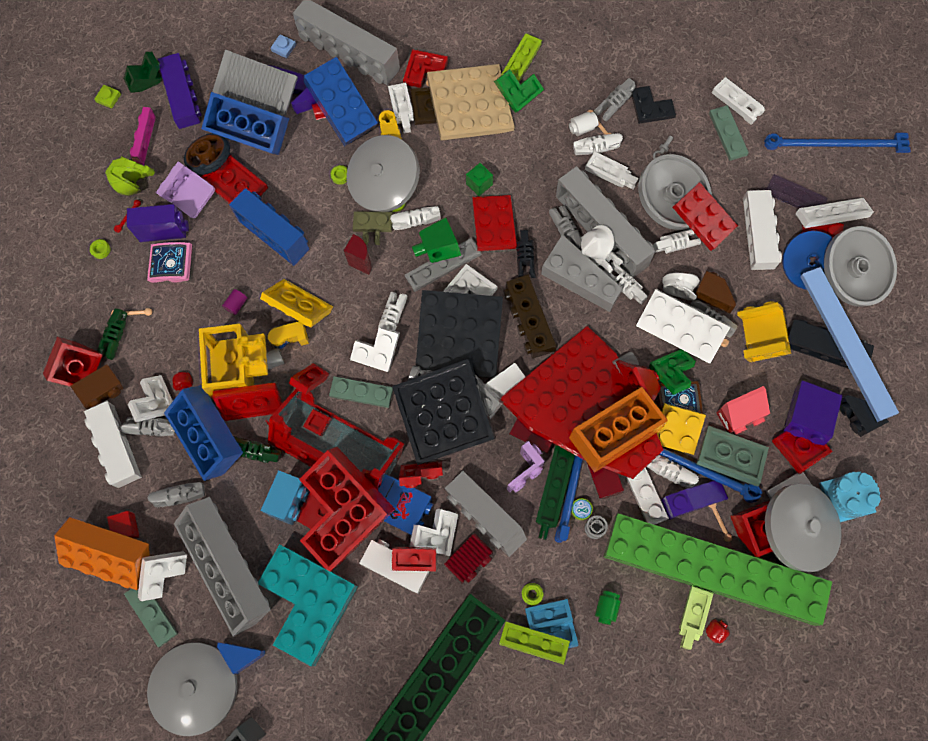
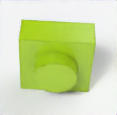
M103 85L94 100L112 109L121 93L116 89Z

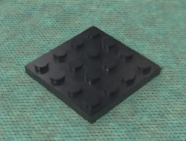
M422 290L416 366H419L422 370L436 371L470 359L476 376L496 377L503 297Z
M470 359L392 386L417 465L496 439Z

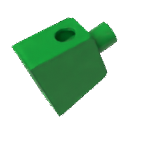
M443 218L421 230L419 235L422 242L412 246L415 257L427 253L431 263L461 256L458 242L447 218Z

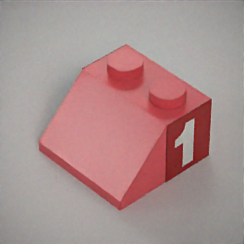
M764 386L725 403L716 412L726 432L730 434L735 432L738 435L747 430L746 426L753 424L755 427L766 421L764 418L770 414Z

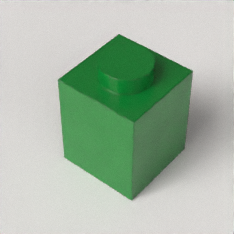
M479 163L466 174V185L478 196H481L493 185V174Z

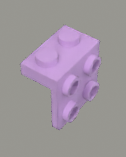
M178 161L164 182L160 184L156 193L172 204H175L176 207L194 219L215 192V187Z
M529 441L521 447L520 454L531 467L508 484L507 490L509 493L512 490L515 493L525 486V480L529 477L533 480L542 473V466L545 462L540 456L542 453L535 444L531 445Z

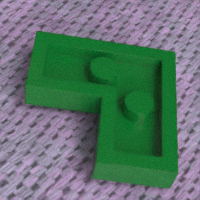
M510 69L494 81L515 113L544 90L535 74L530 75L520 84Z
M680 349L650 362L649 369L654 370L658 374L659 380L675 395L690 388L691 381L684 375L683 371L693 368L696 361L686 351Z

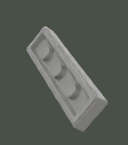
M470 238L459 244L461 252L459 257L434 263L428 261L405 274L404 276L413 291L420 290L481 256L482 253L477 251V245L474 240Z

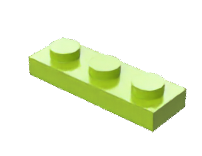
M525 33L502 74L510 69L518 82H520L541 47L542 40Z
M505 622L499 644L564 665L570 641Z

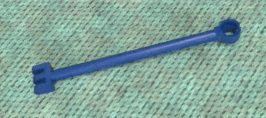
M896 133L894 139H782L777 134H769L764 140V145L769 150H775L781 146L895 147L896 153H909L911 151L909 140H905L909 138L908 133Z
M664 448L660 456L666 457L670 461L672 460L683 467L740 492L748 503L757 502L761 497L762 490L759 486L757 487L752 484L743 485Z
M576 455L560 525L556 529L555 541L558 543L566 541L569 535L570 527H568L583 461L582 458Z

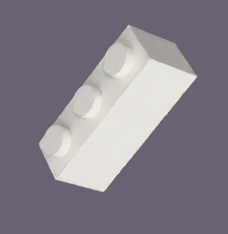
M380 539L377 542L371 540L359 564L419 594L430 571H392V550L389 549L390 545Z

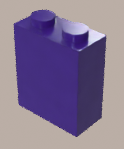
M175 204L127 208V227L139 242L186 238L189 224Z
M802 380L795 388L784 431L790 432L793 436L808 439L814 444L824 446L833 437L842 395Z

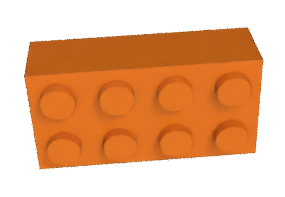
M643 387L574 428L569 439L595 473L659 432L668 422V419Z
M71 517L54 535L58 562L62 566L79 570L87 575H94L104 581L120 584L124 588L139 589L142 558L150 556L148 543Z

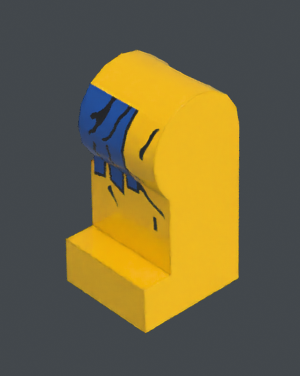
M300 321L273 328L268 334L269 342L272 346L279 349L299 341L301 346L309 344L305 325Z

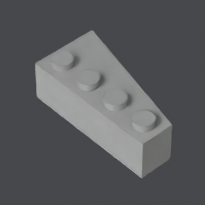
M563 234L542 266L541 274L609 312L612 310L623 289L592 260L583 255Z
M464 471L445 487L448 493L446 498L454 506L458 504L462 508L461 513L468 520L472 518L476 523L475 527L483 535L486 533L491 538L490 542L498 550L501 548L508 557L527 540L522 527Z

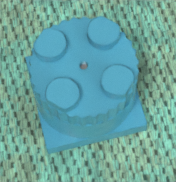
M861 471L851 472L839 478L819 483L821 491L827 495L835 507L840 522L876 513L875 508L879 505L881 498L879 488L872 476L861 473Z

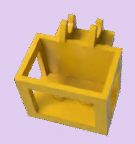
M241 324L199 329L202 389L212 399L213 391L252 386L254 385L253 377L268 375L264 333L248 335ZM234 331L237 334V339L217 341L212 334ZM206 346L210 349L212 383H208Z

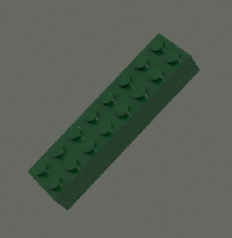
M469 594L366 741H423L506 620Z

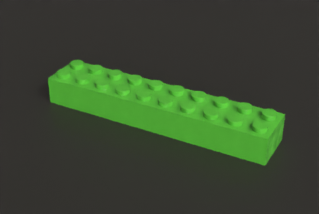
M619 513L614 517L603 556L604 558L690 586L693 585L813 626H820L824 623L832 581Z

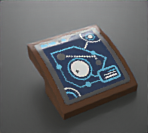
M691 381L690 388L675 395L663 383L659 384L661 389L657 394L660 411H662L663 404L667 403L703 413L698 381Z

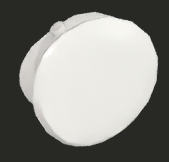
M670 273L662 279L663 291L669 295L686 300H695L697 297L693 293V289L697 287L700 280L696 275L690 273Z

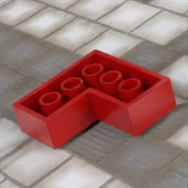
M338 447L327 450L299 479L328 511L300 542L330 572L337 568L395 510Z

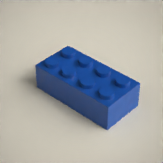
M337 57L304 75V84L344 147L377 127L378 122Z
M211 92L201 129L279 155L289 118Z
M245 188L229 204L237 220L294 266L309 251L308 241L303 236L305 233L298 226L293 227L286 216L283 214L278 215L271 204L268 202L266 204L263 203L261 197L253 191L251 193Z
M202 385L182 389L164 412L204 481L225 474L243 454L239 444L236 442L209 395L202 389Z

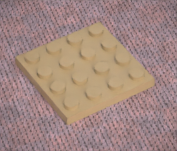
M499 64L427 72V80L440 140L514 131L515 127L509 103L494 83L501 76Z

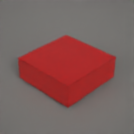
M312 409L303 427L322 437L332 419Z

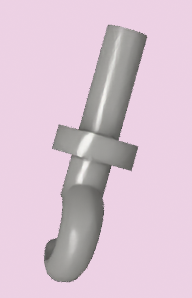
M672 136L668 137L664 145L661 144L659 146L660 150L653 153V159L656 158L655 154L660 153L663 155L664 152L669 150L668 146L673 140Z

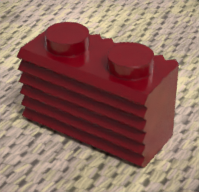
M474 533L444 563V566L462 584L465 581L470 583L478 575L475 571L480 566L484 568L491 562L493 551Z

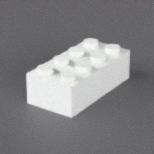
M655 289L636 325L708 363H711L730 329V325L658 289Z

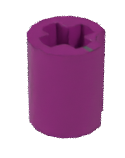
M233 289L222 307L228 312L237 315L248 298L240 291Z

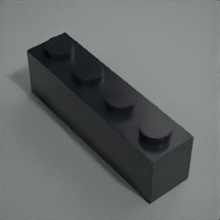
M795 319L788 325L787 333L790 350L849 369L827 328L813 326L804 320ZM860 339L871 360L874 345Z

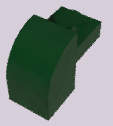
M152 51L145 52L141 65H127L123 79L130 93L143 92L161 82L160 64Z

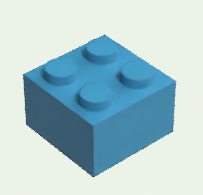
M278 470L260 511L270 517L293 525L294 521H298L302 511L300 507L302 502L306 501L310 491L299 478Z

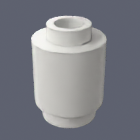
M586 112L571 118V123H569L571 133L580 136L594 130L599 124L598 118L594 112Z

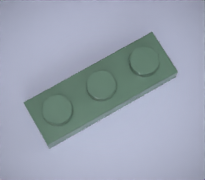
M728 105L710 110L709 115L729 161L747 156L749 152Z
M334 376L329 396L389 408L393 388Z
M130 589L124 594L157 647H162L178 635V632L156 599L140 601L138 590Z

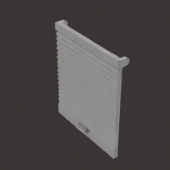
M225 50L212 92L285 117L298 76Z

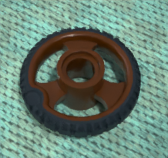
M214 133L203 135L193 141L186 149L184 164L197 175L214 172L227 161L230 155V144L225 137ZM193 156H197L201 161L198 166L192 164Z

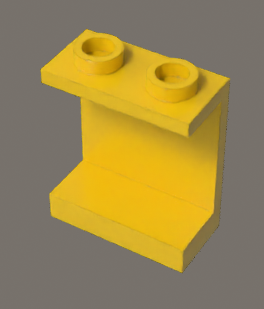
M766 302L763 306H750L744 308L743 311L737 312L738 317L743 321L747 350H743L744 358L747 361L756 362L791 354L784 310L778 302Z

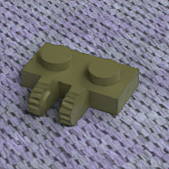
M354 212L353 232H363V241L366 245L369 242V232H375V245H380L381 232H392V221L390 218L393 214L392 212Z

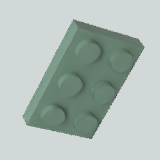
M708 426L696 464L758 487L761 483L769 447Z

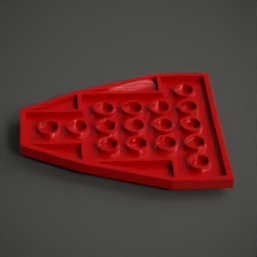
M586 326L502 396L501 400L528 430L585 460L569 439L573 429L636 390L630 385L628 380L626 381L616 365L613 364V361L618 359L617 354ZM657 433L602 468L634 479L662 453L663 448Z

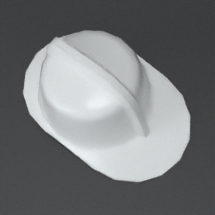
M604 225L594 227L591 231L584 234L581 240L582 254L586 255L597 266L602 264L614 246L613 233Z

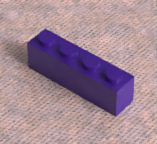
M179 53L158 58L171 112L177 127L182 129L199 124V116H202L199 105H195V101L198 99L194 89L191 90L190 87L193 85L190 74L187 75L186 72L189 70L186 59L182 60Z

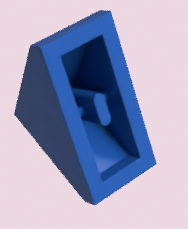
M219 642L217 645L232 674L240 673L265 655L263 650Z

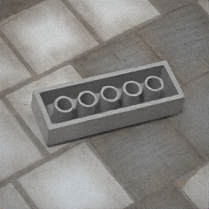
M303 0L293 12L298 35L303 41H310L317 49H324L333 58L338 57L342 59L347 66L358 68L360 73L372 76L377 83L389 85L399 72L400 66L396 47L311 0Z
M576 166L558 179L556 198L587 232L598 225L607 226L612 231L614 236L612 251L623 261L619 265L633 278L649 267L655 253L653 245L641 236L640 231L628 222L627 217L615 208L614 203L602 194L601 189L589 180L588 175L584 171H581Z
M207 497L186 505L174 525L232 636H235L255 626L271 610L269 602L262 595L258 581L249 571L247 561L242 558L236 541L229 534L228 526L222 521L218 508L211 498Z

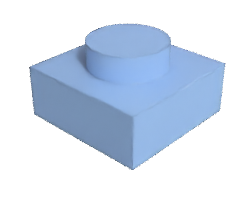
M280 34L271 46V51L288 58L295 48L296 42Z

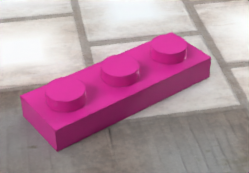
M143 107L142 113L138 117L139 125L134 133V145L130 149V157L133 161L143 166L156 118L150 107Z

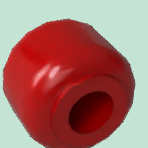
M178 372L173 376L174 390L181 391L182 389L192 387L193 381L190 373Z
M714 619L706 628L707 636L713 642L719 644L727 639L730 632L727 629L728 625L722 620L718 622Z

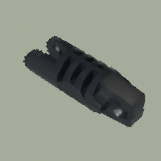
M520 230L521 241H516L518 278L524 276L522 266H530L529 274L531 278H536L534 242L529 240L528 230Z

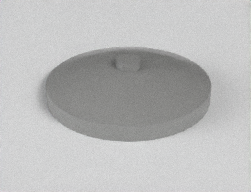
M380 135L365 141L354 152L348 165L347 185L351 196L359 205L373 212H389L401 207L409 200L417 187L420 174L418 158L414 150L406 142L395 136Z
M674 154L662 155L652 160L642 171L638 183L640 201L647 214L658 224L672 230L690 228L672 208L699 182L711 195L712 192L709 181L700 167L688 158Z
M856 226L839 232L830 241L825 253L824 271L828 282L838 298L849 305L864 307L881 302L892 291L897 277V262L891 245L882 234L869 227Z
M802 483L785 486L773 495L766 510L765 530L770 547L776 557L787 567L801 572H814L826 568L836 557L841 543L840 519L831 500L818 488Z
M187 643L177 646L167 652L157 662L150 675L147 688L150 711L155 720L164 729L173 734L195 736L206 733L218 726L231 711L237 694L236 674H232L216 647L204 643Z

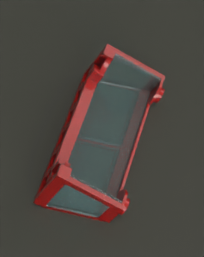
M297 389L289 395L269 419V444L311 467L327 450L338 447L377 490L385 475H390L404 447V443L394 437H387L384 441L314 404V397L311 392L304 394ZM312 409L332 419L322 437L303 427Z

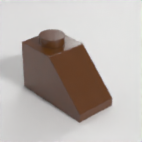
M706 271L695 292L696 299L730 314L735 308L736 303L726 280L715 272Z

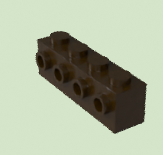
M529 274L507 281L506 289L503 290L504 296L512 304L510 311L513 319L517 318L518 333L520 337L524 336L526 343L523 344L526 354H531L532 359L555 352L556 344Z

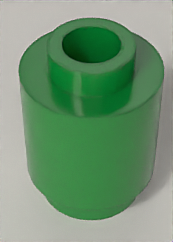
M603 591L602 595L599 596L595 612L598 622L606 625L616 622L621 601H619L620 595Z

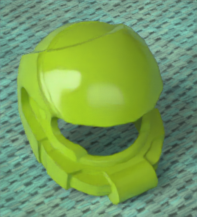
M123 156L120 159L113 160L106 170V176L111 187L124 196L137 194L141 191L139 189L140 186L136 184L137 180L155 174L154 169L126 159Z

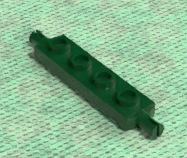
M557 445L554 448L535 521L541 526L539 539H542L544 531L543 540H547L549 528L557 527L575 456Z

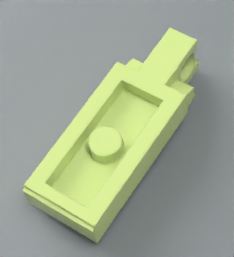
M693 585L690 587L679 626V634L683 635L680 647L691 650L693 641H699L700 636H702L713 597L712 592Z

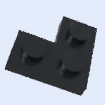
M650 86L638 87L631 92L638 124L676 117L672 99L654 102Z

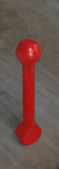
M138 199L134 200L132 208L139 207L141 201ZM127 214L119 225L114 226L115 232L119 233L122 231V227L127 221Z

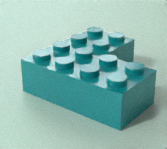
M279 544L258 584L295 605L273 646L313 667L316 666L358 586Z

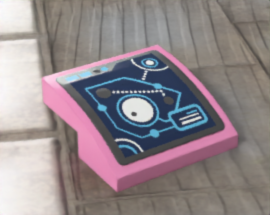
M185 242L151 244L147 281H188L192 244Z

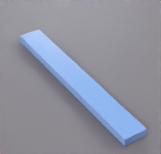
M819 267L803 273L800 277L876 421L879 422L897 415L899 412L823 270Z

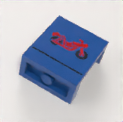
M387 474L378 489L395 508L384 522L408 533L410 536H412L414 525H424L422 519L425 514L429 515L434 505L431 503V496L415 488L400 486L399 480Z

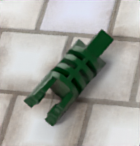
M115 308L107 321V327H105L103 337L97 349V352L103 354L102 358L105 355L110 360L115 358L120 344L119 341H121L128 314L126 311Z
M233 436L239 446L243 447L241 449L243 454L240 457L264 463L269 461L278 462L281 459L282 451L271 448L269 444H262L261 442Z

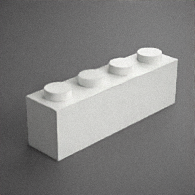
M771 190L747 191L743 198L751 270L775 269L782 259L781 251H778L777 216L774 215L773 211L775 199L771 195Z
M106 401L84 411L86 419H84L85 424L93 434L91 440L93 445L99 450L100 455H98V459L101 465L105 466L107 472L105 478L109 485L120 488L142 478L126 435L120 430L122 424L115 406Z

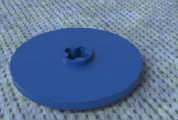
M808 231L797 235L788 243L783 253L782 264L785 275L792 284L807 290L800 277L803 273L821 267L825 274V253L830 241L833 239L830 235L820 231ZM809 257H815L816 264L810 265L809 263L811 262V260L809 259Z

